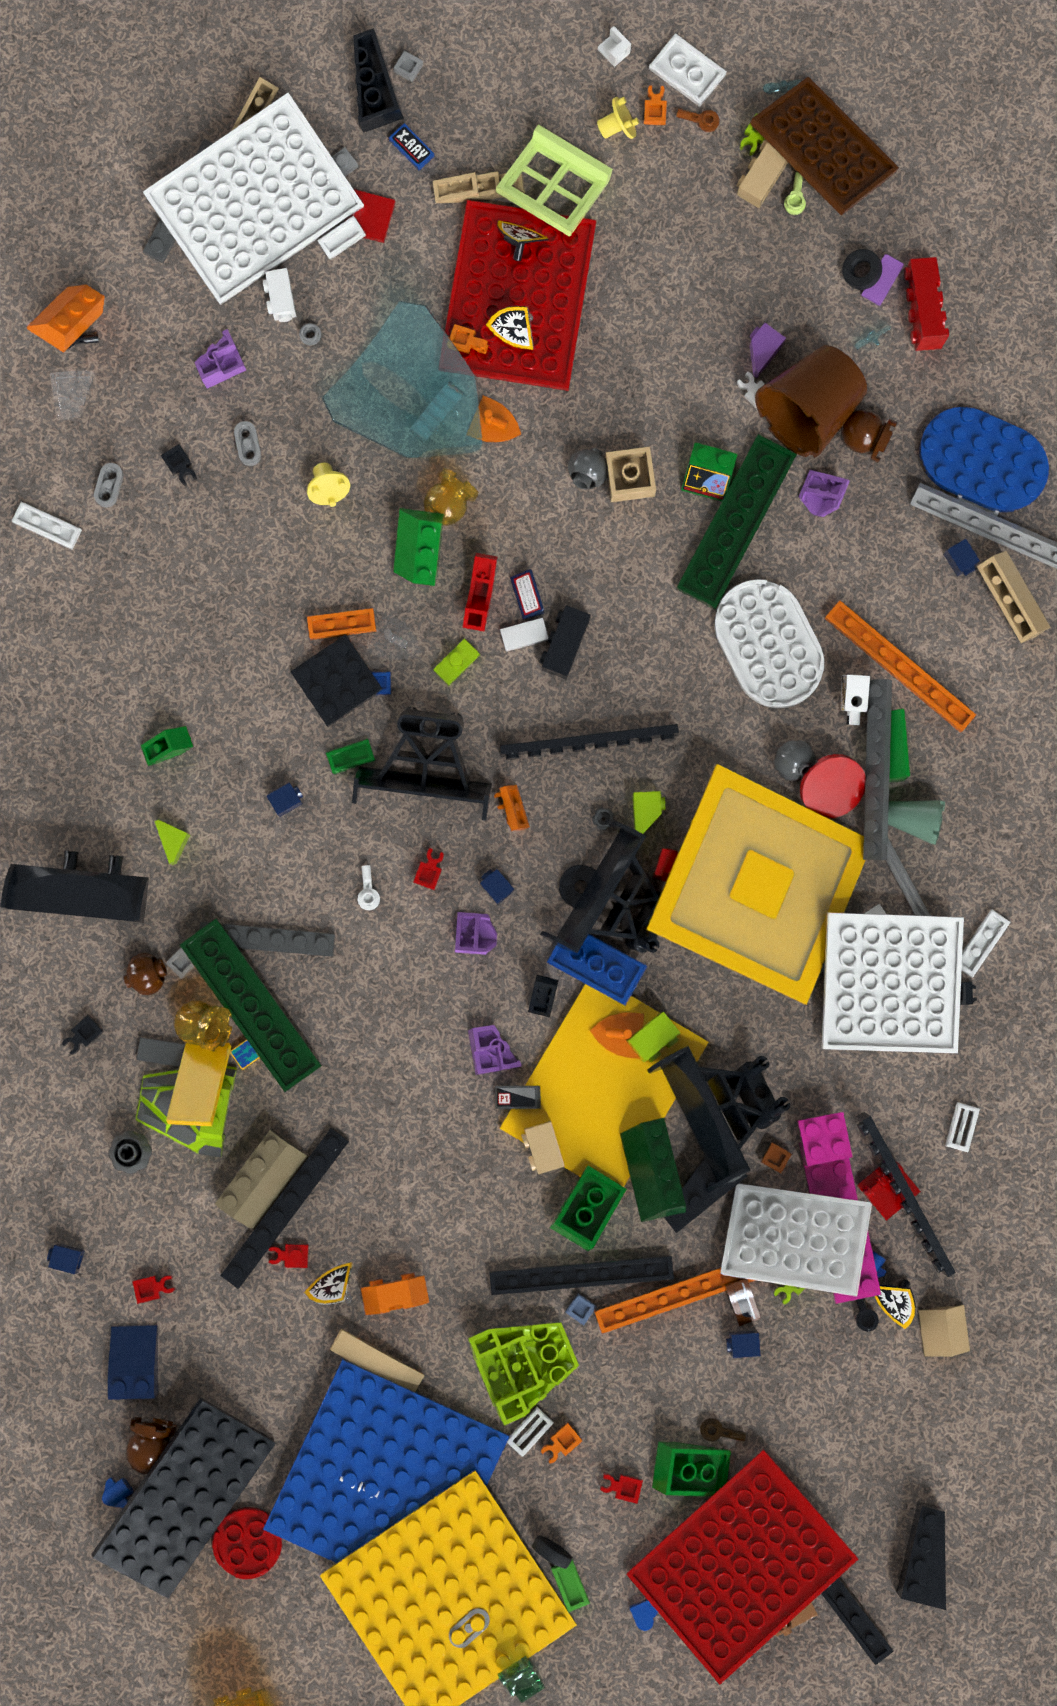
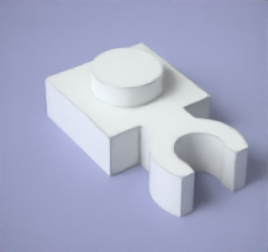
M747 372L745 376L749 379V383L745 384L739 379L737 385L740 389L748 391L744 397L757 410L755 395L764 383L760 380L756 384L753 375Z

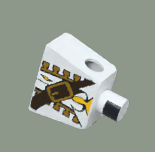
M842 675L841 711H847V725H860V713L867 712L870 676ZM854 696L858 700V703L855 706L851 704V700Z

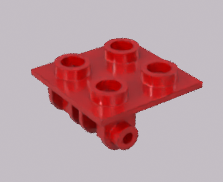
M896 1162L913 1195L917 1196L921 1191L903 1171V1167ZM878 1167L857 1186L887 1221L901 1209L900 1203L902 1200L899 1194L895 1195L889 1185L892 1181L889 1176H885L880 1167Z

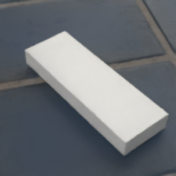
M23 502L20 503L12 519L13 523L73 550L82 531L72 524Z
M992 909L989 911L962 951L961 971L971 978L974 977L1010 924V921Z

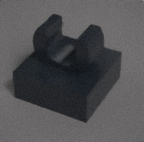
M961 982L960 1005H972L973 1002L977 1001V998H973L972 989H976V986L972 985V982Z

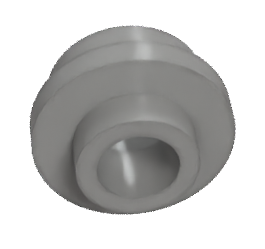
M313 323L305 324L299 331L300 339L306 345H315L321 339V330ZM308 332L314 333L312 338H308L306 335Z

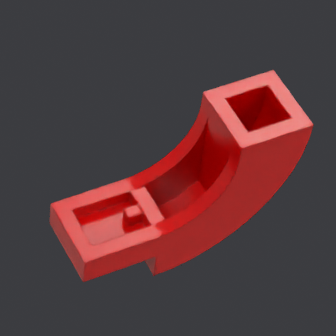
M481 553L475 554L462 628L485 631L496 576L497 556Z

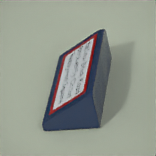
M532 569L510 577L523 620L544 614V608Z

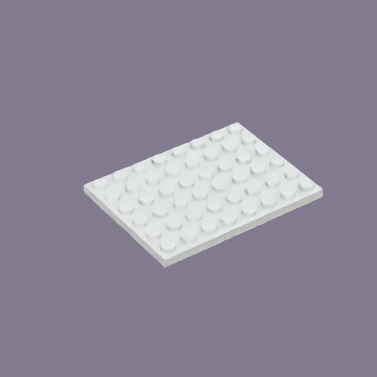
M289 93L143 191L147 200L220 305L264 276L266 271L273 270L364 207V204Z

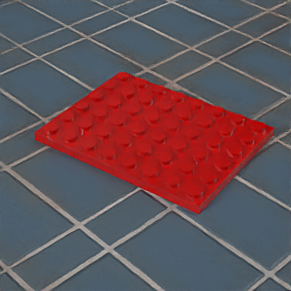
M467 200L439 371L569 391L597 220L583 218L569 237L525 209ZM561 215L562 217H564V218H566V219L569 218V216ZM498 220L526 227L549 239L548 241L525 243L521 261H516L513 259L515 247L504 241V235L497 228ZM526 307L533 349L514 347L502 341L486 324L494 314L502 309ZM454 324L475 330L476 338L487 340V345L489 346L486 354L480 353L473 348L470 349L469 354L449 348L447 344Z
M763 1449L632 1567L626 1575L720 1685L858 1561L859 1557Z

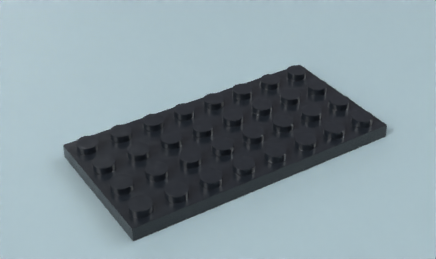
M200 1398L94 1549L92 1557L160 1595L169 1598L275 1446V1441L207 1400Z

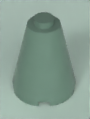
M889 801L888 825L936 845L941 829L942 811L945 809V801Z

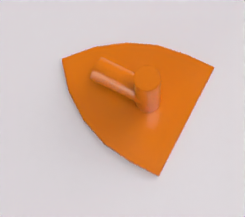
M483 395L466 435L485 442H502L521 435V431L512 413L505 406Z
M619 1013L600 1021L590 1032L597 1042L608 1051L619 1056L640 1059L626 1040L643 1027L644 1014Z

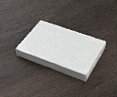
M676 33L649 65V70L699 107L727 73V71Z

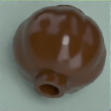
M150 953L137 954L127 965V975L123 976L124 982L128 988L132 987L139 994H155L164 984V976L167 975L166 966L161 958L157 959Z

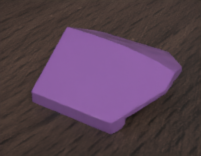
M810 470L799 498L811 514L824 517L839 508L850 481Z
M457 913L456 953L486 955L497 945V932L488 914Z

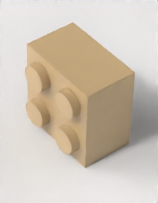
M650 447L606 452L605 459L611 502L655 497L656 485Z
M551 1121L525 1128L526 1134H522L525 1148L530 1147L532 1156L528 1158L532 1171L537 1170L538 1174H542L565 1166Z

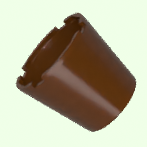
M824 345L760 387L755 395V403L760 417L765 416L771 425L768 428L769 431L779 442L800 456L807 458L809 455H813L815 458L824 451L866 396L867 383L859 367L847 354L833 346Z

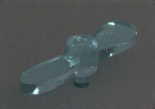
M797 79L790 82L784 80L780 83H768L763 86V91L766 93L779 90L785 92L791 90L802 80Z
M888 325L878 332L871 331L866 338L855 344V348L858 350L869 342H874L876 346L879 345V336L890 330L891 326Z

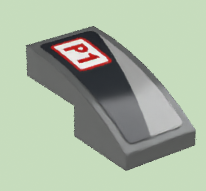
M495 1086V1109H541L540 1086Z

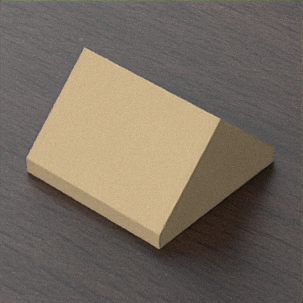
M964 1305L918 1310L924 1356L952 1357L970 1351Z

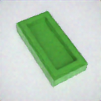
M573 1559L567 1569L556 1565L551 1567L568 1613L590 1604Z

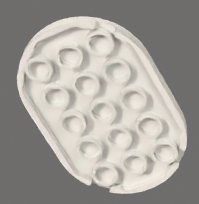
M750 580L731 589L724 596L717 609L715 634L739 685L752 700L767 707L788 708L803 702L819 685L824 671V656L822 648L799 602L785 587L768 582L767 580Z

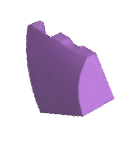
M228 329L222 332L223 337L216 345L212 343L208 347L207 352L195 361L196 368L206 388H210L246 371Z
M494 1025L468 1030L476 1075L521 1067V1062L514 1057L509 1050V1045L506 1041L502 1040L499 1031Z

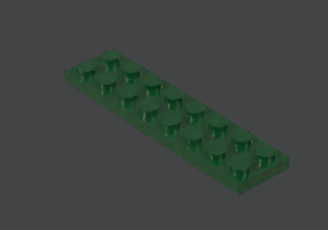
M759 434L757 435L676 590L716 609L797 456L796 453Z
M218 918L180 944L182 950L284 1092L322 1066Z

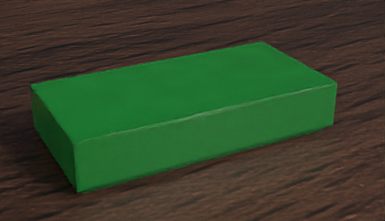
M369 739L326 753L333 775L376 761Z

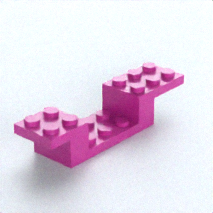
M838 1112L798 1120L802 1141L799 1142L809 1194L858 1201L849 1160L853 1156L844 1113ZM867 1233L858 1295L851 1296L833 1293L836 1304L881 1295L869 1233Z

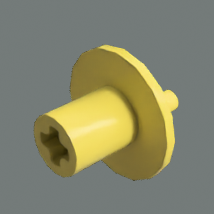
M625 97L613 98L612 106L614 112L597 121L598 128L605 139L622 130L630 139L636 137L635 126L639 124L638 118L632 119L625 105Z
M319 463L313 468L314 478L307 486L309 499L319 505L334 507L336 502L343 499L349 492L350 482L348 477L343 473L333 471L329 463Z

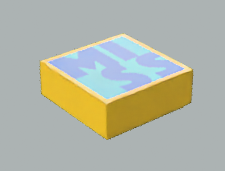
M247 1039L230 1051L242 1070L260 1059Z

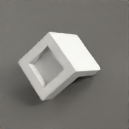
M614 26L610 29V36L598 46V51L614 67L628 56L631 50V43Z

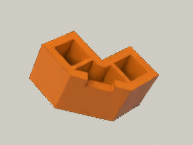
M414 1272L403 1274L400 1280L383 1283V1279L369 1281V1286L361 1288L366 1315L382 1314L391 1310L408 1309L429 1303L425 1276H415Z

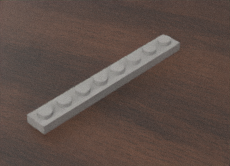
M919 484L910 505L1057 569V542L927 485Z

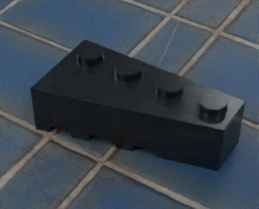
M374 28L353 35L359 113L358 124L364 133L404 119L379 38Z
M704 1156L681 1186L686 1204V1212L667 1216L664 1219L676 1233L679 1232L748 1175L745 1174L730 1185L708 1194L706 1189L718 1181Z
M917 1501L896 1593L901 1599L946 1610L945 1511L939 1506Z

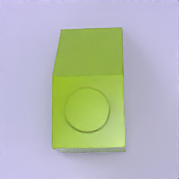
M661 791L633 793L634 829L644 834L661 816L662 810H665V797H661Z

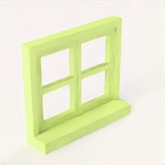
M538 125L533 132L531 141L499 182L495 192L570 237L608 184L613 169ZM537 152L561 165L551 180L527 167ZM568 170L592 184L582 199L558 185ZM522 172L547 185L537 200L513 187V184ZM554 190L578 204L568 219L544 206V203Z

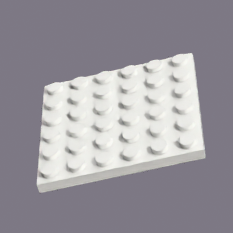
M827 912L822 1049L958 1053L964 918Z

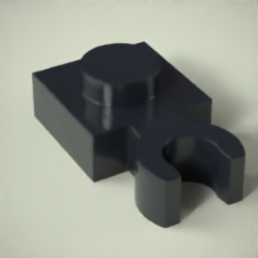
M180 444L160 455L173 476L179 473V480L184 486L187 485L184 480L186 475H191L194 480L197 479L195 472L187 468L192 463Z
M87 1015L71 1029L75 1036L64 1039L62 1045L66 1046L69 1042H72L74 1049L69 1053L74 1055L80 1050L82 1043L85 1047H88L104 1031L90 1015Z

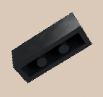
M567 605L564 611L559 610L555 621L559 623L556 631H551L547 641L551 645L548 652L543 651L539 662L543 664L542 671L567 680L589 624L591 614Z

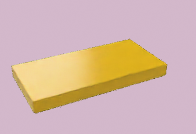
M186 1041L166 1118L168 1124L213 1125L231 1051L230 1043Z

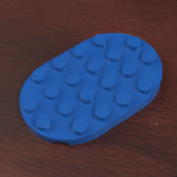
M956 407L943 411L930 421L920 440L919 457L926 470L925 473L931 481L940 488L957 496L960 495L962 498L991 511L1013 512L1014 510L1027 507L1041 494L1048 480L1049 463L1046 452L1032 434L975 408Z

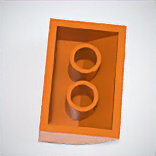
M87 284L67 287L27 326V329L64 353L102 315L105 296Z

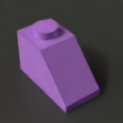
M766 323L761 328L757 326L750 335L753 375L756 378L767 367L786 340L784 336Z

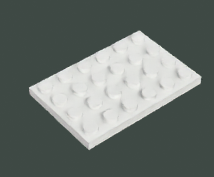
M737 1184L720 1273L726 1276L857 1296L872 1204L870 1202Z

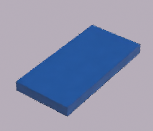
M588 934L578 953L555 946L547 961L548 964L626 1006L647 969V965Z

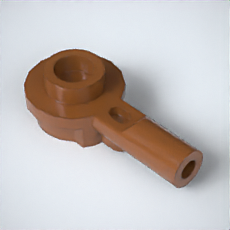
M678 108L676 115L677 118L698 123V127L705 132H712L719 126V116L712 110H706L701 114Z

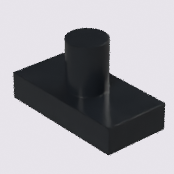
M536 975L528 1010L529 1013L550 1017L559 980Z

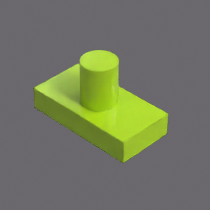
M463 639L433 671L450 686L480 656V653Z

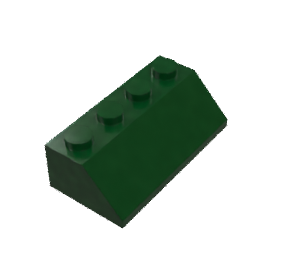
M665 1118L643 1122L620 1133L640 1221L645 1222L686 1212V1204Z

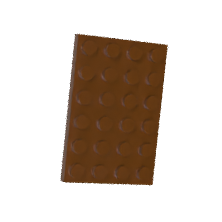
M809 77L805 78L753 117L750 122L841 216L894 175L899 169Z

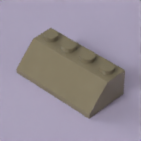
M270 1130L216 1201L215 1205L233 1219L255 1230L309 1156L276 1131Z

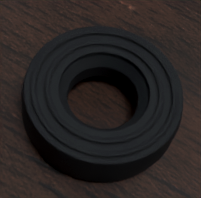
M858 249L850 253L845 259L842 274L849 286L858 290H865L871 288L879 281L882 274V263L873 251ZM860 262H868L870 264V271L864 277H857L854 272L856 265Z
M539 1535L532 1544V1548L540 1556L560 1568L567 1569L573 1557L564 1548L546 1537Z

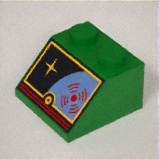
M695 442L681 491L722 502L728 490L737 454Z

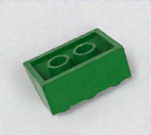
M404 508L399 509L394 573L415 584L435 586L438 577L444 514Z
M897 709L891 711L889 782H903L910 776L905 709Z

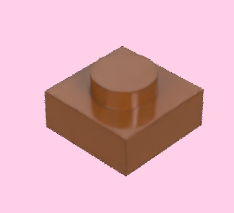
M771 1142L760 1162L781 1174L792 1153Z

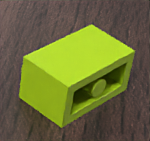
M661 1012L626 1041L643 1062L647 1060L653 1062L661 1055L659 1050L664 1046L670 1048L679 1040L677 1036L680 1034V1031L668 1016Z

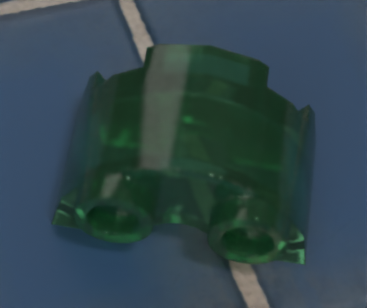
M527 1656L498 1673L500 1681L507 1687L511 1696H517L521 1703L545 1688L542 1680L532 1668L533 1665Z

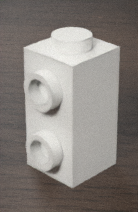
M283 268L266 271V280H263L265 293H269L270 300L266 301L268 313L273 314L275 321L288 322L293 317H296L288 270Z

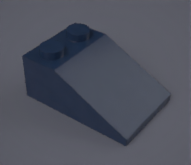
M158 1325L112 1326L108 1364V1400L155 1398L159 1395Z

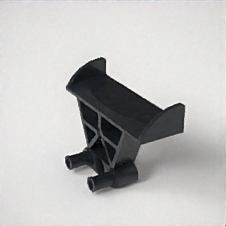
M408 707L400 714L397 722V727L403 735L383 768L359 766L354 777L353 804L357 803L360 788L481 803L483 804L482 820L486 821L492 783L469 780L456 740L461 736L464 727L463 717L460 713H457V715H455V712L443 714L420 711L415 707L412 710L411 707ZM428 720L435 722L436 728L429 729L426 727L425 722ZM416 736L444 740L427 754ZM406 739L415 752L400 750ZM450 745L454 757L441 756L439 754ZM393 760L423 763L422 774L388 770ZM429 764L458 768L461 779L428 775Z
M608 819L606 823L618 831L616 838L558 936L556 937L545 931H542L540 935L559 948L578 953L588 934L625 938V944L629 949L641 953L647 951L654 953L657 951L654 947H660V943L657 940L658 935L646 929L648 920L652 917L662 892H656L635 857L646 836L627 825ZM629 867L633 875L619 897L613 892ZM641 887L645 895L635 896ZM610 899L615 903L613 909L601 929L593 928ZM645 903L633 923L629 905ZM619 922H621L623 932L615 931Z
M67 850L64 851L63 869L11 864L8 869L2 890L1 908L144 923L149 877L121 875L123 856L109 855L108 873L76 870L79 852Z
M689 1046L660 1060L647 1069V1071L651 1074L663 1070L718 1181L706 1189L709 1194L730 1185L751 1171L740 1149L756 1128L766 1129L778 1121L781 1114L790 1109V1103L784 1106V1103L789 1101L786 1097H780L775 1100L761 1073L769 1067V1062L763 1065V1062L768 1060L765 1056H759L753 1062H746L735 1071L698 1066ZM738 1095L740 1096L743 1104L736 1102Z

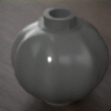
M584 449L576 452L570 458L568 471L574 485L583 490L593 489L602 485L607 480L606 459L602 456L603 453L599 449Z
M802 740L787 741L779 747L774 758L775 769L782 778L789 781L802 780L803 775L816 762V755L811 746Z
M130 1130L114 1137L108 1151L113 1167L126 1174H134L146 1168L152 1155V1148L146 1136ZM131 1148H132V1151L134 1152V1155H133V1156H131L130 1153H129V1150H130Z

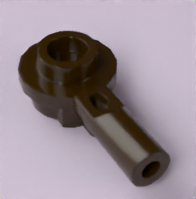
M715 1418L705 1419L700 1426V1433L707 1441L714 1442L720 1437L743 1442L746 1439L745 1432L723 1428L722 1424Z

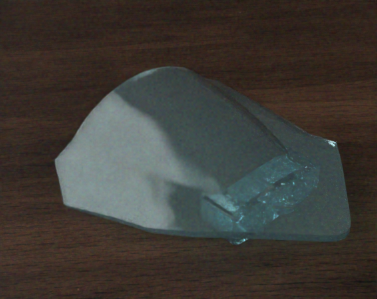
M399 301L365 351L323 396L322 400L332 421L406 458L436 457L477 452L482 447V432L474 373L426 305Z

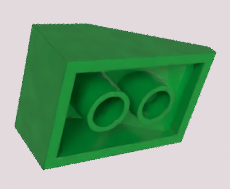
M588 1165L549 1228L586 1251H590L597 1243L627 1189Z
M658 1441L652 1488L664 1495L712 1496L727 1482L731 1450L680 1442Z

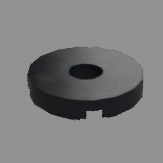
M578 864L568 868L563 873L559 881V892L567 905L575 907L582 893H578L575 890V883L582 880L588 885L596 871L594 868Z

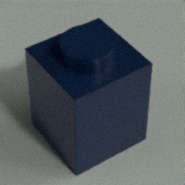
M967 539L947 549L943 554L957 577L961 574L965 576L971 574L976 570L975 566L980 562Z
M290 782L267 795L269 802L279 817L303 804L300 799L304 796L297 785L293 787Z
M490 869L481 876L483 880L480 882L481 887L497 905L515 891L498 869L494 872Z
M59 1243L55 1244L54 1248L51 1247L47 1255V1261H49L48 1268L77 1274L79 1273L85 1250Z
M757 1330L729 1332L730 1338L726 1339L727 1353L731 1352L733 1358L761 1356L759 1332Z

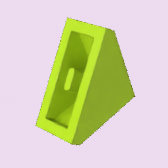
M160 820L154 821L169 864H177L190 835Z

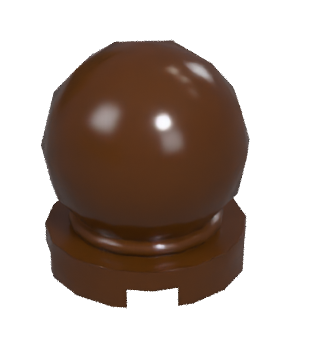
M855 410L841 427V437L847 448L861 454L870 452L872 454L870 460L879 463L881 458L877 455L879 451H885L893 434L890 428L891 426L896 427L898 422L889 419L887 423H883L881 417L872 410Z
M133 1417L130 1422V1430L135 1432V1434L129 1439L126 1447L127 1460L132 1469L141 1474H148L170 1442L169 1437L175 1435L177 1425H173L172 1421L153 1418V1422L142 1421V1417Z

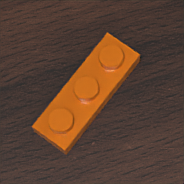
M373 608L307 617L310 640L339 637L345 634L354 635L376 632Z

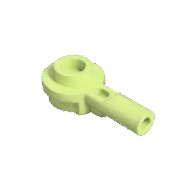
M798 172L795 173L793 190L784 201L785 210L792 215L802 213L806 206V201L801 192L803 177Z

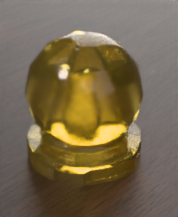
M444 468L438 475L441 483L434 484L427 491L424 498V511L444 514L443 526L456 524L463 518L467 510V501L474 502L479 493L467 480L463 484L456 479L457 473L447 468Z
M191 1000L178 1009L173 1025L176 1034L185 1043L200 1045L201 1048L214 1052L218 1046L223 1047L230 1037L232 1026H229V1017H232V1015L224 1007L211 1006L201 1000Z

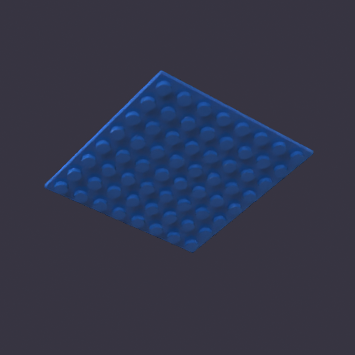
M342 1359L263 1530L338 1563L474 1470L477 1471L487 1486L510 1436ZM361 1482H363L360 1492H358V1488Z

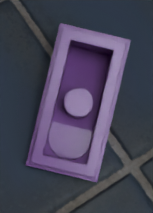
M887 254L881 260L882 274L879 281L871 288L865 289L861 296L879 306L904 266L903 263Z

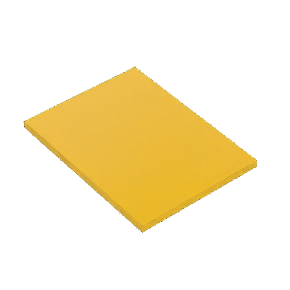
M585 984L525 1085L540 1086L541 1109H511L500 1129L523 1142L522 1134H526L525 1128L551 1121L565 1165L564 1168L580 1177L589 1165L624 1187L630 1174L620 1133L640 1123L665 1118L676 1099L663 1070L649 1074L647 1069L689 1046L697 1062L709 1042L671 1020L680 1031V1034L677 1036L679 1040L670 1048L664 1046L659 1050L661 1055L653 1062L649 1060L643 1062L641 1059L616 1055L597 1042L590 1032L592 1028L600 1021L619 1013L644 1014V1027L660 1013L633 996L630 997L626 1006Z

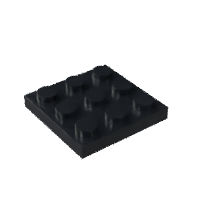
M346 634L290 671L327 727L336 723L383 690Z

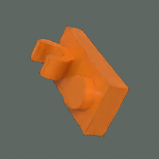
M517 785L499 788L500 792L496 793L494 798L502 797L503 804L497 806V808L506 809V821L511 831L529 828L530 826Z

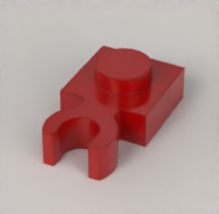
M430 848L427 851L428 862H420L413 883L435 891L442 869L438 868L437 864L443 861L444 853L441 852L438 859H433L431 857L433 849Z
M285 1244V1250H281L277 1246L269 1248V1251H276L278 1253L277 1259L269 1260L270 1264H278L280 1261H285V1268H308L309 1244Z
M156 1275L132 1281L137 1304L160 1299V1291L164 1293L175 1291V1287L167 1288L165 1286L166 1280L172 1279L173 1275H167L158 1282Z
M603 1474V1478L610 1480L611 1484L608 1487L600 1486L602 1492L616 1491V1499L638 1504L643 1479L620 1474L619 1480H616L611 1474Z

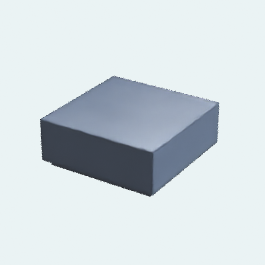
M578 1293L565 1312L584 1326L597 1306Z

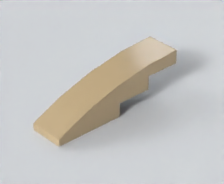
M497 171L476 175L474 172L434 180L435 202L460 203L467 202V200L480 201L504 198L495 191L506 173L499 174ZM521 173L513 187L525 194L523 174Z
M343 1329L340 1330L330 1348L331 1351L353 1364L416 1392L424 1377L422 1372L404 1364L401 1360L382 1351L377 1346Z

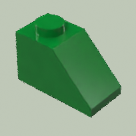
M186 726L164 730L141 745L148 766L181 755L193 747Z

